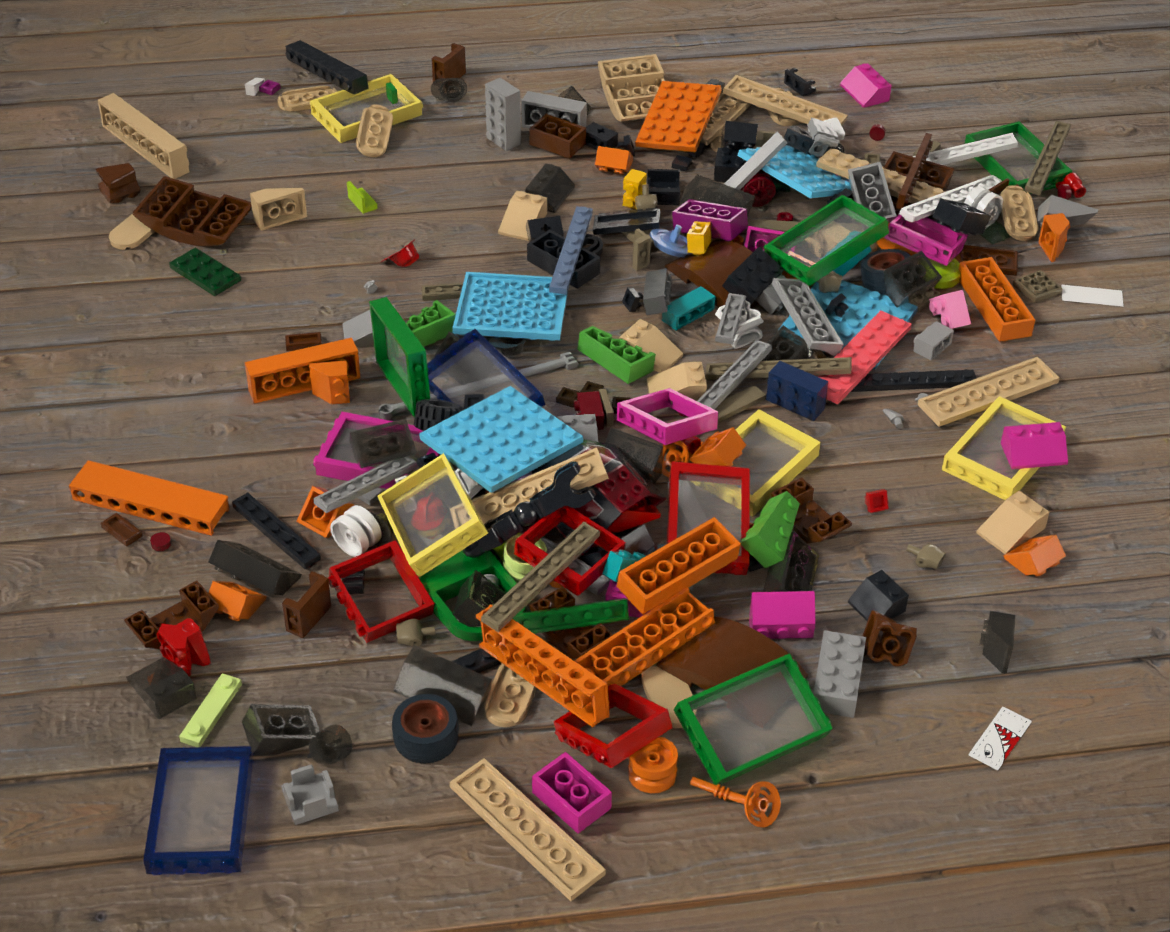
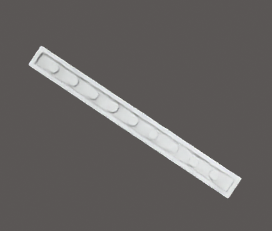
M990 175L903 207L899 214L905 220L915 222L933 215L940 198L965 202L967 196L976 187L981 186L990 189L1002 182V180L994 175Z

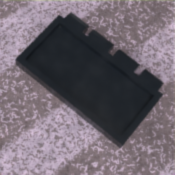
M647 208L646 210H629V212L617 211L613 212V214H610V212L599 213L594 218L593 235L630 232L638 228L640 230L660 229L661 210L658 208Z

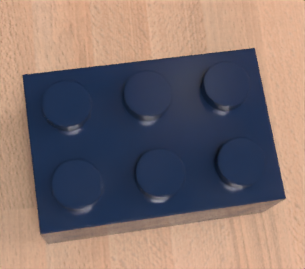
M779 361L769 372L766 400L815 421L825 409L828 381Z

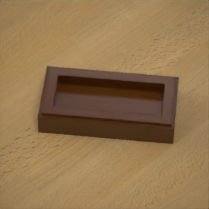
M321 332L285 335L286 351H295L322 344Z
M118 513L101 522V527L126 547L142 537V531Z

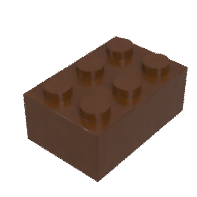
M545 114L529 128V144L570 159L586 144V127Z

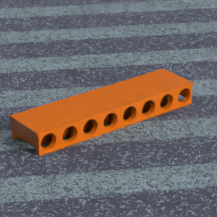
M89 460L69 484L72 499L75 501L210 536L214 534L213 529L223 514L230 510L229 497L227 495ZM81 491L85 497L79 496L77 493ZM93 496H99L102 501L96 500ZM113 501H117L120 506L114 505ZM128 505H134L137 510L131 509ZM148 510H153L155 515L149 514ZM164 514H170L173 519L166 518ZM188 519L191 524H186L183 520ZM199 523L206 524L209 528L205 529Z
M686 587L574 661L606 682L607 687L613 683L623 686L715 624L714 610L712 608L708 609Z
M489 605V607L476 614V618L481 621V616L493 605ZM513 619L499 632L481 622L483 642L479 644L481 649L591 727L610 717L606 682Z

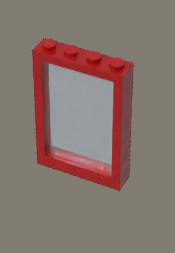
M672 461L669 475L667 544L713 517L739 542L745 538L750 526V468ZM741 545L738 558L714 573L747 575L749 552Z

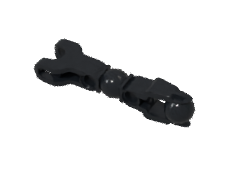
M570 462L559 468L554 475L553 483L529 498L530 502H521L515 507L514 512L511 509L493 520L487 521L484 526L488 534L463 549V553L471 558L480 557L484 552L501 546L509 538L522 531V526L534 525L539 517L542 519L563 506L580 508L593 500L596 496L593 488L585 487L575 490L570 487L571 480L580 472L578 462Z

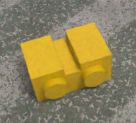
M631 169L624 177L623 190L626 192L623 194V206L637 210L635 197L643 195L642 185L646 184L647 173Z
M694 221L691 226L692 229L687 233L688 253L701 255L706 252L711 243V222Z

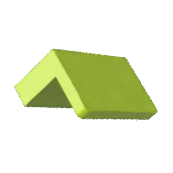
M351 181L347 182L348 198L363 214L378 209L377 203L362 187L357 189Z

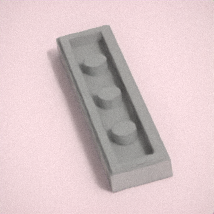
M728 294L715 336V342L733 345L746 302L745 295Z

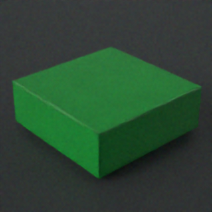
M391 82L386 83L387 98L392 104L398 103L397 89Z

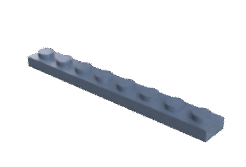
M576 206L549 286L550 293L567 294L592 218L593 208Z

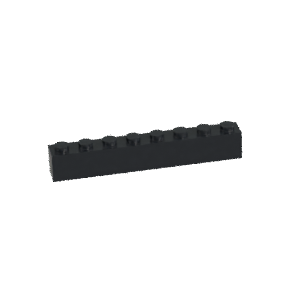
M301 40L285 46V54L288 60L354 95L369 89L366 74Z

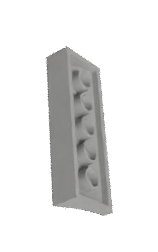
M773 278L771 284L809 349L825 351L834 357L840 353L844 344L809 286L799 279Z

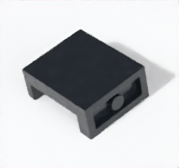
M648 169L647 184H649V194L657 196V205L679 206L680 170Z

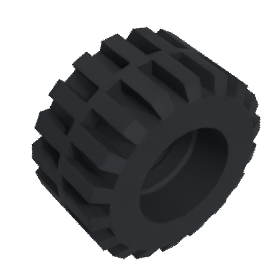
M424 399L417 401L414 426L425 431L463 411L464 408L456 403L444 400Z

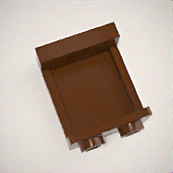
M452 43L451 52L444 58L437 56L432 58L433 85L446 89L466 73L464 46Z
M313 571L309 574L310 588L301 599L296 602L286 598L282 602L286 631L301 638H304L332 606L329 579Z

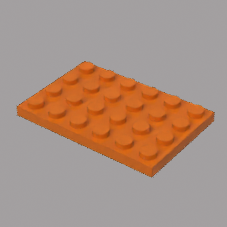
M662 81L635 141L636 147L696 152L722 91L721 85Z

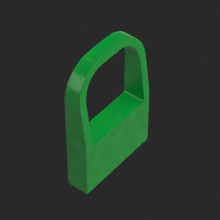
M490 550L477 558L467 557L463 551H460L426 574L418 577L434 602L433 613L454 636L463 640L482 641V628L471 627L461 623L444 601L480 586L481 577L486 574L497 576L499 579L498 585L506 593L517 584ZM527 605L519 613H525Z

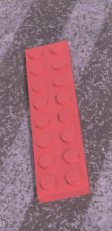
M880 310L841 352L834 357H852L851 374L816 375L828 381L826 399L839 404L909 332L911 323Z

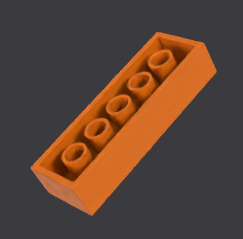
M988 257L960 262V283L998 341L1032 336L1035 319L994 259Z
M352 337L245 362L248 389L254 404L312 390L309 364L346 361L348 381L360 379L358 349Z
M713 517L621 570L618 576L617 588L643 615L682 589L691 587L736 560L741 543Z

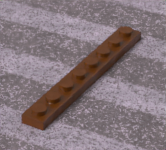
M926 133L899 193L897 209H901L905 204L909 203L910 196H912L913 189L932 149V134Z

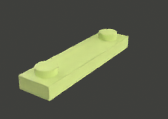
M221 674L180 734V742L198 748L202 746L242 686L241 679Z

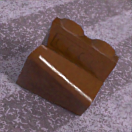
M130 163L95 169L102 182L98 183L100 192L109 203H119L123 198H134L140 193L141 189L136 180L135 170Z
M872 610L862 636L866 637L864 656L871 658L875 662H889L895 667L906 665L917 637V628L899 624L882 613Z

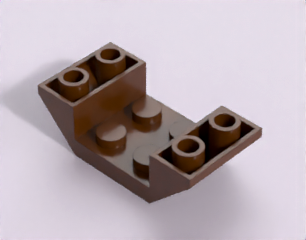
M802 477L771 492V497L773 498L788 491L800 503L792 531L806 544L822 542L852 526V522L840 511L830 516L813 500L814 488Z
M195 581L179 590L181 602L151 618L141 610L124 619V622L144 647L160 650L161 643L156 633L162 623L177 625L185 619L191 618L200 627L201 632H203L218 610L219 604L198 581Z
M562 586L530 604L529 607L532 612L574 606L575 598ZM601 623L595 627L590 625L542 632L560 652L570 659L579 658L613 635Z

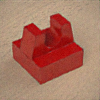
M881 489L867 492L866 496H864L868 512L873 513L889 509L887 490Z

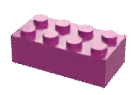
M689 199L672 212L673 229H675L676 225H680L682 227L681 233H688L692 229L691 226L694 221L711 222V238L731 241L748 228L746 208Z

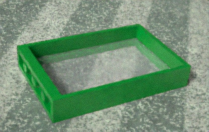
M1020 121L966 135L964 144L1013 133L1018 142L1017 148L974 158L991 175L996 176L1002 181L1009 179L1008 186L1018 184L1019 187L1025 190V186L1044 144ZM1058 157L1042 191L1057 188L1056 184L1062 182L1066 175L1072 173V170Z
M841 195L763 247L764 251L785 269L784 271L810 286L889 234L888 221L885 217L858 204L851 198Z
M387 297L369 301L376 363L415 418L417 401L430 399L426 350Z
M790 653L679 701L674 708L677 718L715 785H722L822 739L833 729L829 717L821 709L820 701L813 695L808 680L803 678L797 661L791 657Z

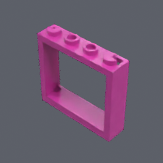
M899 215L889 224V234L884 238L947 266L962 251L968 235L962 232L957 233L951 230V227L943 226L928 217L915 222H909L902 215Z
M667 388L617 403V420L667 445L717 429L718 411L671 388ZM670 407L689 418L667 424L648 413Z

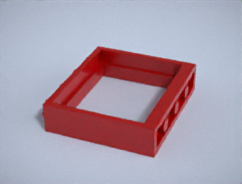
M563 506L540 519L515 540L514 554L535 567L548 553L534 544L560 522L574 530L583 522L599 530L600 536L594 543L608 551V553L582 576L567 567L554 579L555 582L576 596H579L603 575L602 573L610 551L619 552V550H625L626 542L574 508Z
M396 540L329 568V585L331 588H335L340 604L345 605L350 621H354L358 635L363 637L366 643L396 631V624L409 619L421 620L433 614L434 602L417 574L409 565L405 554ZM390 558L419 607L369 628L341 579Z
M615 683L608 686L609 710L615 706L643 721L612 742L606 744L581 731L580 728L587 725V723L570 711L553 721L556 729L555 734L561 742L570 745L573 749L581 751L586 756H590L610 768H613L673 728L668 709Z

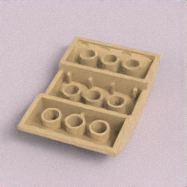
M652 54L598 61L603 90L614 117L620 122L646 118L661 82L665 81L664 71L657 55Z

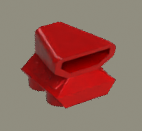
M187 618L177 625L161 624L156 633L161 643L159 647L164 660L180 677L191 676L192 663L200 666L211 664L200 627L191 618Z

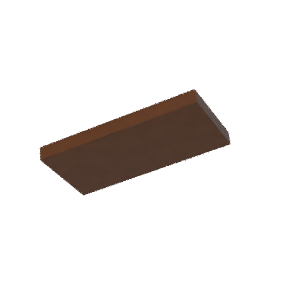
M964 245L962 251L955 257L959 263L992 257L1004 275L1017 276L1018 251Z

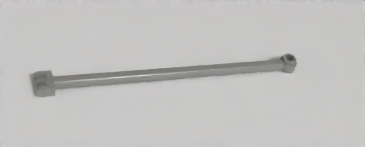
M571 352L560 354V359L430 394V399L446 400L561 367L570 370L577 368L579 363ZM404 402L391 405L382 404L379 407V415L384 420H390L394 414L407 411L408 408Z

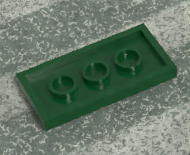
M196 247L169 262L172 270L213 296H217L241 281L239 274Z

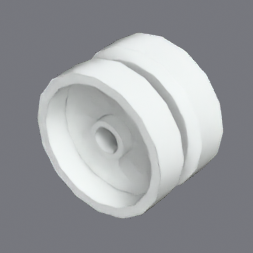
M979 186L970 192L964 203L991 215L986 228H989L1001 213L1003 199L1001 196Z
M358 505L349 508L344 512V515L336 518L330 525L332 536L338 546L345 553L353 557L365 553L369 547L375 545L382 537L380 526L374 516L368 510Z

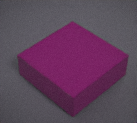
M267 80L259 86L260 92L273 95L281 89L279 83Z

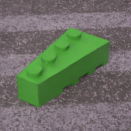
M436 300L433 302V306L423 308L421 314L417 316L412 315L406 323L422 346L425 347L453 334L456 314ZM393 338L395 356L397 358L405 356L406 354Z
M594 326L579 333L577 350L627 384L653 372L656 354L653 352L645 353L642 351L643 348L637 345L635 347L627 345V341L614 339L612 334Z
M788 491L768 500L760 512L761 515L753 522V527L748 529L746 537L740 541L741 545L765 568L783 561L800 504Z

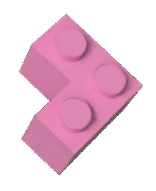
M963 290L929 299V308L933 316L941 314V324L950 329L971 324Z

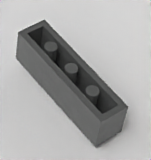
M667 268L646 273L643 296L646 315L667 312L668 305H671V284H673L671 274H668Z

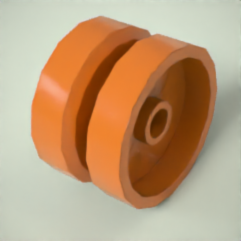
M658 737L629 756L628 776L632 785L638 790L650 794L661 793L670 789L675 784L677 778L678 752L675 745L664 737Z

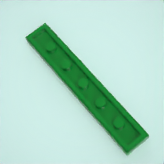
M626 598L518 613L512 619L534 634L600 623L629 620L628 601Z

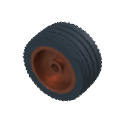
M882 249L868 254L861 261L863 286L870 291H877L884 295L898 293L909 288L913 283L914 277L913 262L910 254L899 249Z
M432 694L414 695L400 703L392 719L393 740L396 749L406 759L416 763H434L449 756L456 747L459 737L458 717L454 706L445 698Z

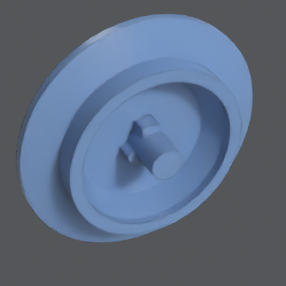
M676 225L672 231L666 229L651 230L650 237L654 241V245L662 252L676 257L693 254L688 253L687 238L680 235L682 229L680 225Z

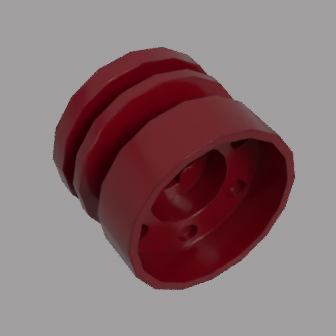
M760 169L739 191L746 204L752 207H760L768 204L773 199L776 187L770 175Z

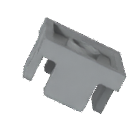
M313 765L301 767L291 771V783L281 785L295 825L339 811L334 795V787L327 770L315 775Z

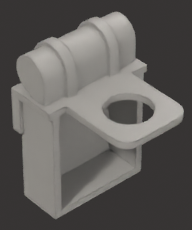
M811 118L807 126L812 140L815 141L809 149V153L821 157L828 146L835 148L838 146V135L833 131L830 123ZM816 146H823V149L820 152L814 151V148Z

